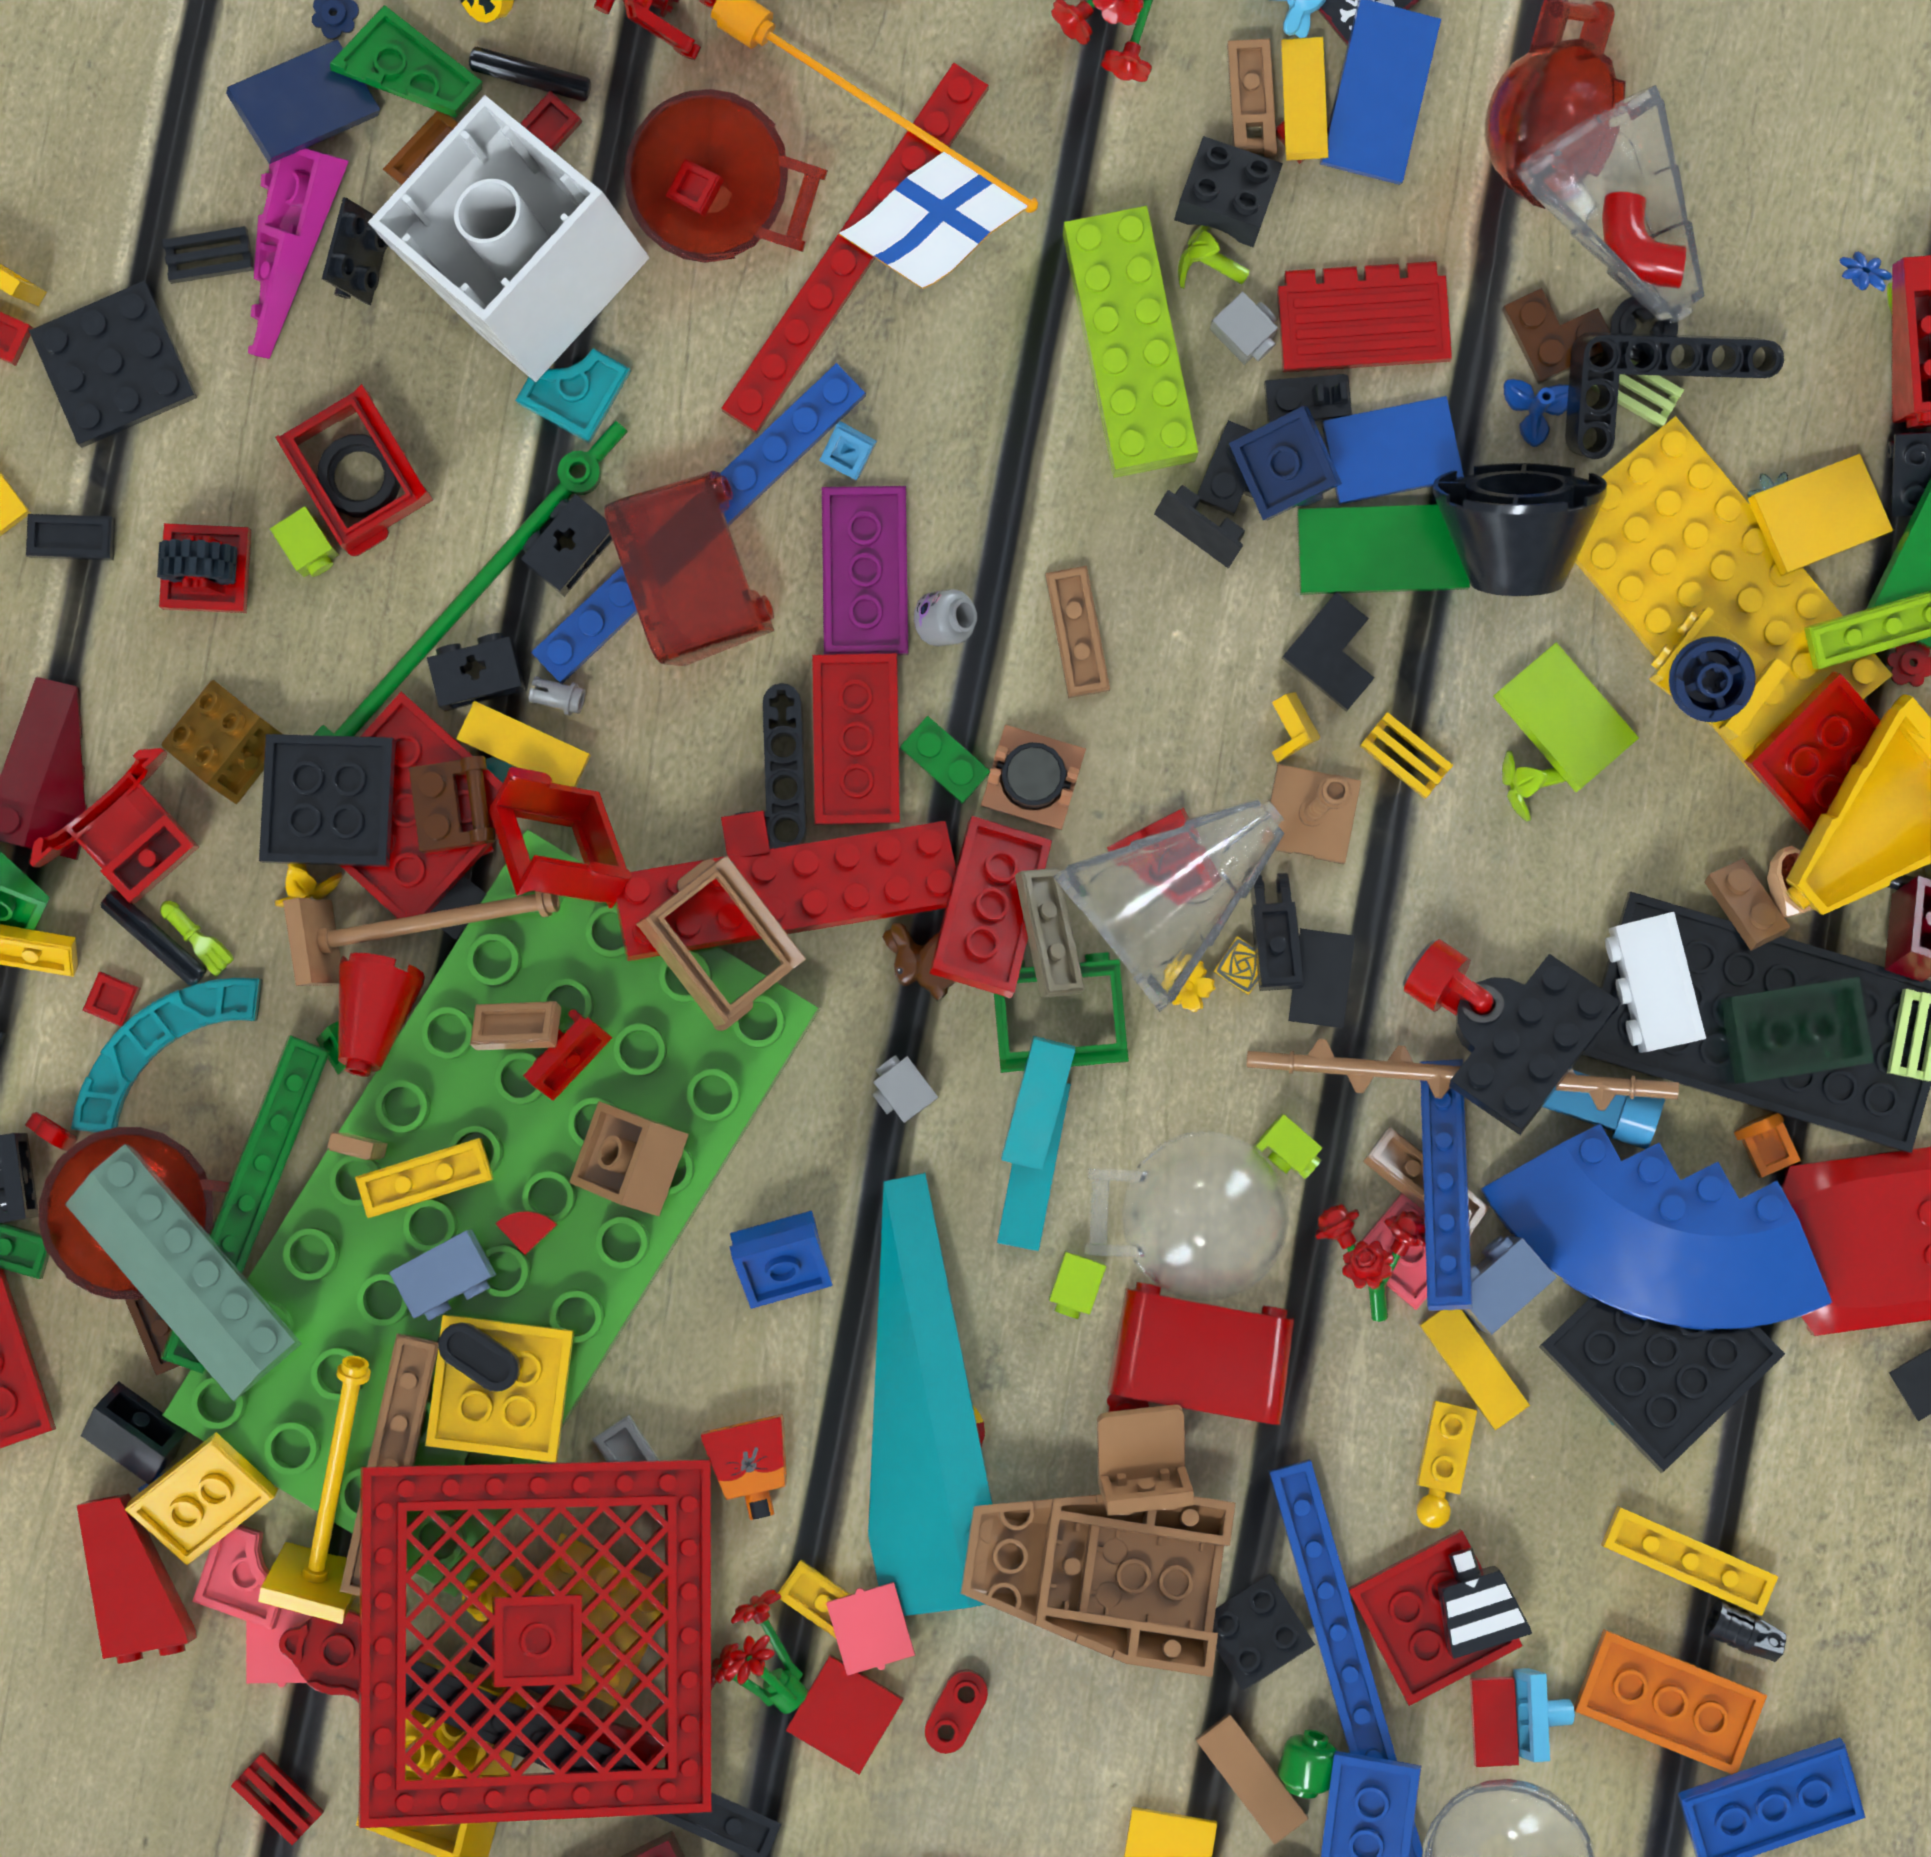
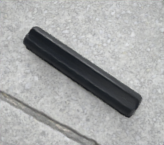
M477 46L472 49L469 57V66L472 71L546 92L551 91L553 94L578 101H586L591 91V81L588 77Z
M112 890L102 900L101 908L185 983L193 986L204 977L206 968L133 903H129L119 891Z

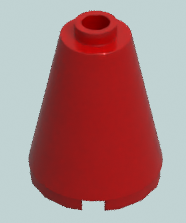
M350 953L349 960L345 956L341 957L339 964L338 1061L346 1065V1072L356 1076L369 1077L371 1072L381 1070L424 985V973L418 968L409 964L406 972L395 967L396 959L371 953Z

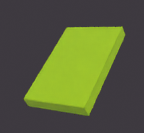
M1557 642L1493 695L1495 700L1575 792L1582 789L1639 739Z

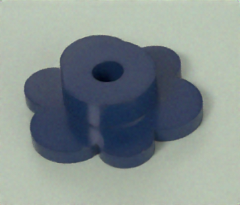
M314 0L313 8L316 13L312 16V23L316 28H321L323 35L327 39L335 40L341 36L342 32L351 33L354 30L355 24L353 20L359 15V7L355 1ZM333 12H337L335 16H331Z

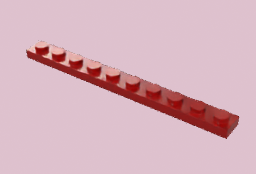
M953 63L913 124L950 147L989 90V85L956 63ZM907 131L840 232L852 227L868 216L906 177L942 152ZM839 234L837 235L722 406V412L754 433H759L875 260L873 256Z

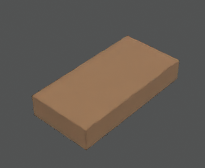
M556 1001L476 1004L470 1045L475 1050L554 1048L557 1045L562 1007Z
M331 1133L327 1148L330 1151L365 1160H381L385 1156L388 1143L349 1133Z

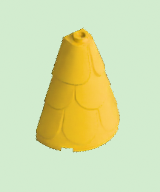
M1903 694L1886 711L1856 764L1852 765L1827 813L1821 814L1788 874L1786 882L1790 888L1786 891V894L1802 910L1810 906L1815 911L1824 915L1888 887L1891 880L1931 863V718L1914 697Z

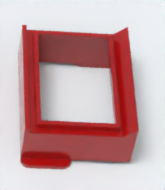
M362 384L350 395L281 436L275 437L337 542L353 557L363 554L386 540L389 534L388 527L433 501L430 493L423 486L373 403L374 400ZM357 412L406 494L347 528L298 445Z
M510 767L507 772L508 775L489 808V812L516 896L529 891H537L595 902H606L608 908H613L616 903V897L620 896L626 883L630 881L632 874L626 868L600 792L551 783L552 779L546 773ZM517 818L572 827L584 864L534 855L532 860H530Z

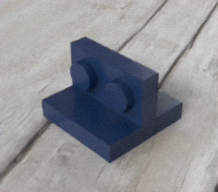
M1302 406L1229 443L1262 520H1270L1296 506H1310L1324 499L1323 493L1342 484L1308 406Z

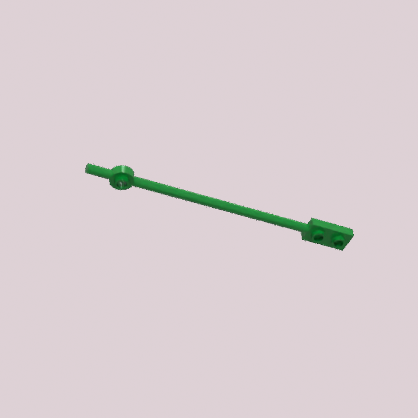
M615 420L587 452L573 451L566 454L558 465L559 484L334 733L325 725H322L314 735L354 737L518 555L527 540L545 525L555 507L563 499H568L572 494L586 495L597 488L601 480L599 463L628 431ZM576 465L586 467V473L581 478L571 476L572 468Z

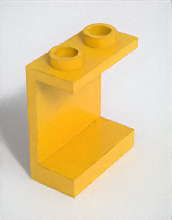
M1707 606L1698 615L1691 611L1676 630L1682 636L1673 648L1666 644L1651 663L1656 670L1649 680L1672 696L1669 687L1670 669L1675 657L1686 645L1697 639L1709 636L1724 637L1739 644L1748 653L1754 665L1756 680L1753 694L1747 705L1733 717L1719 722H1706L1731 741L1742 733L1790 668L1778 658L1768 662L1710 617L1715 611Z

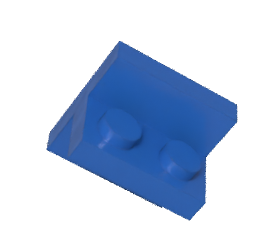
M812 1210L730 1233L732 1246L729 1247L732 1260L751 1309L833 1286Z

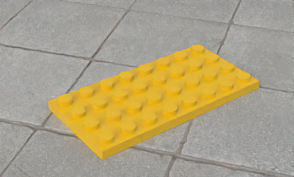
M1676 416L1601 476L1607 482V494L1575 563L1654 658L1666 644L1673 648L1682 635L1676 630L1691 611L1698 615L1699 612L1709 606L1715 611L1710 618L1768 662L1778 658L1790 668L1738 737L1730 741L1715 730L1759 783L1762 782L1744 761L1833 671L1841 673L1862 699H1865L1892 676V673L1875 653L1823 669H1813L1804 627L1842 617L1843 615L1804 568L1782 576L1780 575L1751 505Z

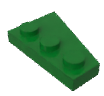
M385 5L330 62V70L454 118L482 90V81Z

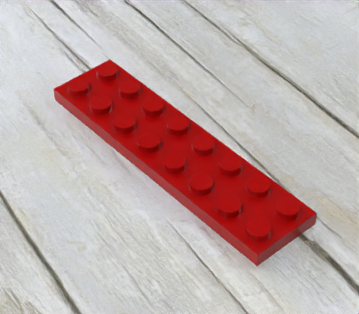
M946 821L770 849V853L745 857H740L739 855L728 856L787 935L946 908L956 871ZM724 857L712 858V860L717 862ZM704 860L631 872L632 877L630 881L626 883L620 896L616 897L615 903L627 961L660 956L636 923L677 893L678 880ZM716 878L664 918L689 951L762 939Z

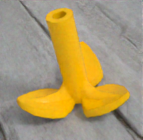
M287 864L285 888L290 897L275 900V906L284 907L283 900L294 898L322 899L338 886L343 878V874L339 872L324 882L317 883L309 874L306 864Z

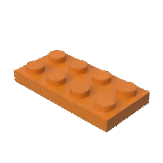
M1603 1629L1574 1704V1711L1729 1774H1734L1739 1771L1767 1695Z

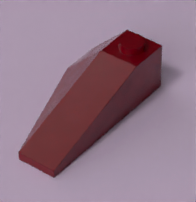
M40 677L35 678L0 775V842L33 849V844L39 837H48L56 833L88 809L85 804L84 794L85 767L82 765L81 753L82 725L79 687ZM77 842L59 856L78 860L82 846Z

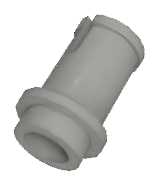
M534 677L532 685L536 686V688H530V703L562 709L564 714L569 716L572 713L579 714L581 712L586 692L585 689L579 688L578 683L572 682L569 686L541 679V677Z

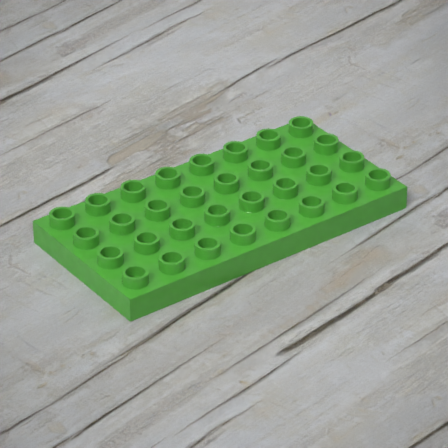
M527 829L525 831L523 839L530 860H532L534 855L582 863ZM505 863L481 903L535 894V891H529L516 896ZM559 895L560 909L558 912H553L549 917H542L539 911L468 923L395 1040L381 1070L376 1071L338 1132L388 1143L384 1158H381V1160H365L330 1151L328 1148L247 1278L250 1284L302 1344L236 1401L229 1397L206 1369L203 1374L190 1370L162 1416L202 1441L207 1440L217 1432L273 1485L318 1512L343 1384L336 1375L337 1368L347 1356H359L366 1359L369 1363L368 1368L371 1374L369 1381L360 1385L334 1523L352 1534L361 1498V1467L368 1466L397 1333L439 1341L442 1316L445 1314L574 1330L562 1422L563 1428L819 1013L820 1009L776 982L753 1000V1008L728 1029L724 1031L716 1030L712 1022L661 956L627 961L616 904H614L613 908H608L606 902H595ZM719 946L689 951L729 1004L766 977L763 973ZM556 1001L562 1007L559 1029L563 1033L574 1024V1020L568 1015L574 1009L585 1018L589 1017L604 1029L612 1039L562 1093L552 1101L523 1076L533 1065L536 1058L548 1048L475 1050L470 1045L476 1004ZM599 1101L689 1134L682 1157L672 1179L668 1196L659 1216L620 1205L569 1183ZM482 1138L494 1177L493 1180L367 1218L356 1183V1176ZM529 1211L546 1215L558 1225L527 1255H524L495 1224L497 1221L512 1213ZM472 1229L496 1273V1276L487 1280L490 1288L469 1300L465 1298L464 1294L448 1301L452 1309L428 1321L425 1314L413 1319L389 1272L460 1233ZM433 1378L414 1466L542 1462L540 1460L425 1446L434 1384ZM508 1509L477 1510L494 1525ZM465 1510L433 1511L450 1526ZM407 1511V1525L421 1511ZM472 1515L456 1533L472 1547L488 1530ZM428 1516L411 1534L428 1549L444 1531ZM495 1537L478 1553L481 1558L484 1557ZM449 1538L434 1556L450 1570L466 1552ZM407 1540L406 1567L409 1568L422 1554ZM472 1559L455 1577L464 1585L472 1572L476 1570L478 1564ZM427 1561L416 1572V1574L434 1585L444 1576L430 1561ZM451 1582L443 1589V1591L453 1597L461 1593Z

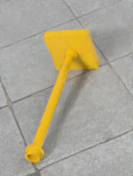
M347 1356L337 1368L336 1375L343 1384L312 1547L308 1548L285 1542L261 1586L258 1600L261 1603L340 1624L343 1623L356 1595L340 1592L347 1558L328 1554L360 1385L367 1383L371 1374L368 1368V1361L362 1357Z

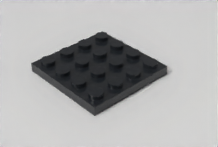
M1589 1298L1539 1346L1660 1473H1663L1785 1355L1759 1326L1747 1329L1714 1330L1680 1328L1676 1325H1668L1649 1319L1643 1320L1625 1314L1622 1310L1604 1304L1595 1298Z

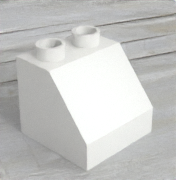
M486 95L481 98L368 221L384 242L478 334L535 382L538 381L649 259L647 253L605 194Z

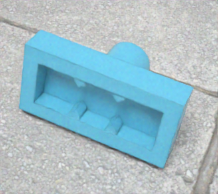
M1530 1668L1513 1669L1519 1757L1532 1762L1550 1761L1549 1727L1572 1725L1575 1719L1573 1703L1570 1699H1547L1546 1673Z

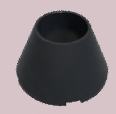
M1502 463L1474 466V474L1457 478V471L1455 470L1442 474L1433 482V494L1468 580L1474 589L1501 596H1536L1556 592L1564 587L1606 497L1607 482L1594 473H1589V480L1574 476L1575 468L1536 463Z

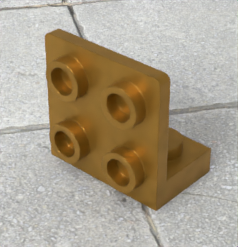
M212 680L163 740L161 746L204 783L237 805L264 771L266 734L283 733L253 712L215 680Z

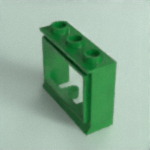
M1110 952L1085 954V962L1079 963L1082 978L1110 976L1116 1043L1075 1047L1076 1050L1071 1067L1129 1062L1120 959L1110 960ZM1023 960L1017 984L1037 982L1034 967H1025V960ZM994 994L1000 1073L1024 1071L1029 1051L1010 1053L1005 997Z

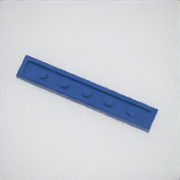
M1463 1059L1420 1061V1063L1462 1066ZM1420 1080L1427 1306L1429 1311L1473 1309L1465 1097L1449 1088L1443 1098H1435L1427 1081Z

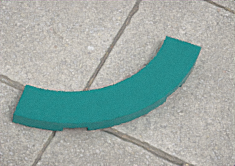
M227 978L196 984L174 991L154 1001L135 1014L103 1047L88 1077L85 1078L75 1105L71 1130L116 1134L119 1117L127 1095L148 1063L175 1040L197 1029L229 1021H257L262 979Z

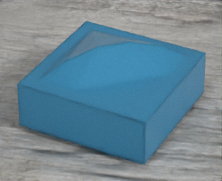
M840 421L837 423L819 461L857 480L877 441Z

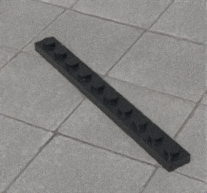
M419 1660L411 1667L425 1683L439 1670ZM406 1674L407 1704L421 1689L408 1674ZM447 1674L434 1687L433 1691L449 1705L466 1686L456 1677ZM477 1687L492 1703L499 1697ZM471 1693L455 1712L471 1726L487 1707ZM429 1695L414 1708L433 1718H436L443 1711ZM507 1700L499 1710L515 1724L528 1709ZM536 1714L521 1732L536 1746L553 1727L541 1715ZM493 1715L477 1734L483 1740L495 1745L509 1729ZM451 1717L444 1722L465 1732ZM568 1727L565 1728L579 1744L587 1737ZM559 1735L543 1753L558 1767L572 1753L574 1748ZM517 1737L504 1748L523 1758L531 1752ZM596 1740L586 1751L602 1765L616 1749ZM624 1754L610 1770L639 1768ZM581 1756L567 1772L595 1771V1769ZM539 1758L534 1761V1763L548 1768ZM711 1792L712 1812L653 1815L745 1857H767L781 1827V1823L713 1792Z

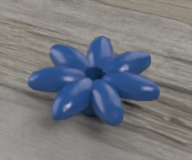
M1857 251L1854 253L1853 259L1842 257L1839 260L1843 266L1848 268L1842 273V277L1852 279L1853 284L1862 291L1868 288L1869 283L1878 290L1884 291L1886 285L1883 280H1890L1892 278L1890 272L1879 268L1881 265L1880 258H1873L1867 263L1865 256Z

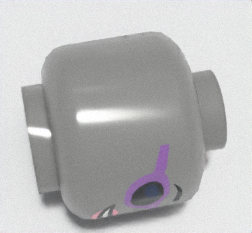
M955 589L933 591L923 595L918 600L914 610V624L917 633L924 642L933 646H946L965 642L972 635L977 622L976 608L970 598L964 592Z

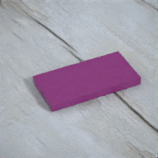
M906 486L822 487L824 655L891 653L908 655Z

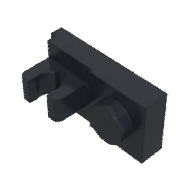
M1348 375L1265 380L1264 382L1268 423L1302 406H1308L1314 421L1352 415Z

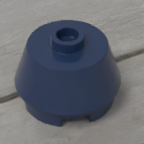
M1717 636L1703 637L1686 645L1675 657L1669 673L1670 692L1677 706L1688 716L1703 722H1719L1738 714L1749 702L1756 680L1754 665L1748 653L1736 642Z

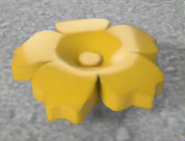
M1192 959L1188 962L1187 966L1180 964L1172 968L1168 977L1174 984L1168 987V998L1173 1005L1181 1004L1183 1008L1189 1009L1192 1012L1203 1009L1202 998H1208L1210 993L1216 989L1214 979L1203 978L1207 973L1203 966V961Z

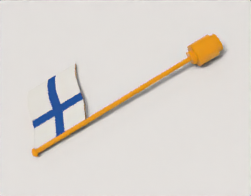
M717 0L714 4L710 17L717 22L719 29L750 49H753L758 44L764 46L768 40L942 152L906 177L868 216L839 233L840 236L915 285L924 289L935 284L951 273L992 232L1024 210L1027 213H1033L1037 210L1038 201L1035 197L1032 200L1025 197L774 34L776 25L772 22L773 12L754 0Z

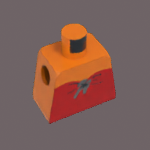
M783 1414L704 1431L701 1434V1439L726 1500L745 1496L750 1520L774 1515L770 1490L785 1487L787 1484Z

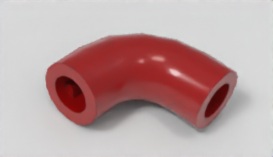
M1622 191L1607 194L1604 197L1602 212L1604 243L1614 262L1636 280L1659 287L1679 289L1685 268L1686 246L1658 242L1649 236L1644 223L1647 201L1642 195Z

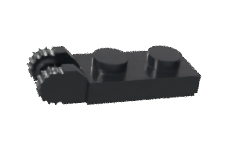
M1287 873L1277 874L1275 890L1278 903L1271 904L1265 903V884L1262 876L1252 875L1250 878L1251 918L1259 991L1301 989L1304 985L1295 902H1292L1290 881Z

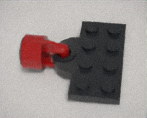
M1433 940L1421 951L1403 980L1404 992L1433 1012L1444 1007L1456 1016L1455 1032L1461 1044L1471 1054L1452 1077L1449 1087L1521 1135L1616 1012L1620 1001L1551 954H1548L1525 985L1510 978L1498 977L1488 978L1475 983L1465 976L1471 960L1443 940Z

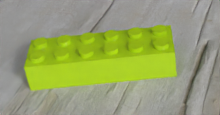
M1147 205L1064 222L1063 238L1113 478L1196 462L1198 447Z

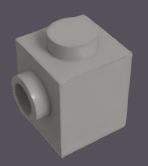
M1242 291L1212 320L1210 330L1245 365L1253 357L1260 361L1273 349L1276 343L1272 339L1275 337L1278 327L1274 324L1277 319L1271 310L1262 302L1256 305Z
M895 1055L876 1069L880 1077L874 1081L878 1090L872 1095L886 1114L895 1110L904 1123L939 1098L908 1056L900 1061Z

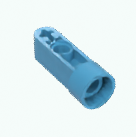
M1574 1070L1576 1075L1590 1076ZM1554 1091L1543 1105V1108L1594 1125L1601 1123L1603 1128L1613 1131L1612 1139L1647 1149L1657 1128L1665 1099L1634 1096V1099H1630V1096L1616 1095L1607 1109L1601 1111L1597 1110L1589 1093Z

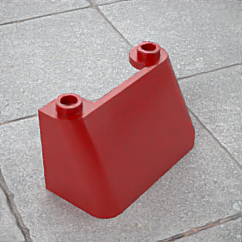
M1136 1282L1135 1289L1125 1288L1107 1388L1110 1394L1164 1405L1176 1404L1185 1409L1280 1425L1295 1322L1294 1319L1287 1318V1309L1263 1305L1261 1313L1193 1302L1161 1295L1162 1286Z

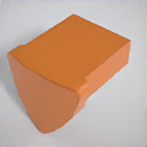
M1770 1113L1761 1116L1734 1131L1737 1141H1742L1758 1178H1763L1801 1161L1783 1123L1785 1121L1784 1117L1780 1113Z

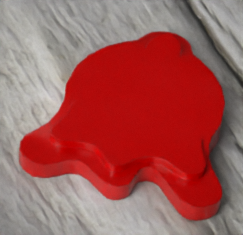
M349 1609L342 1624L312 1616L301 1626L289 1628L282 1634L279 1640L280 1651L292 1660L302 1677L307 1681V1685L318 1692L328 1695L351 1697L359 1703V1612Z

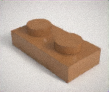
M1744 858L1709 874L1704 881L1751 951L1786 934L1790 928V925Z

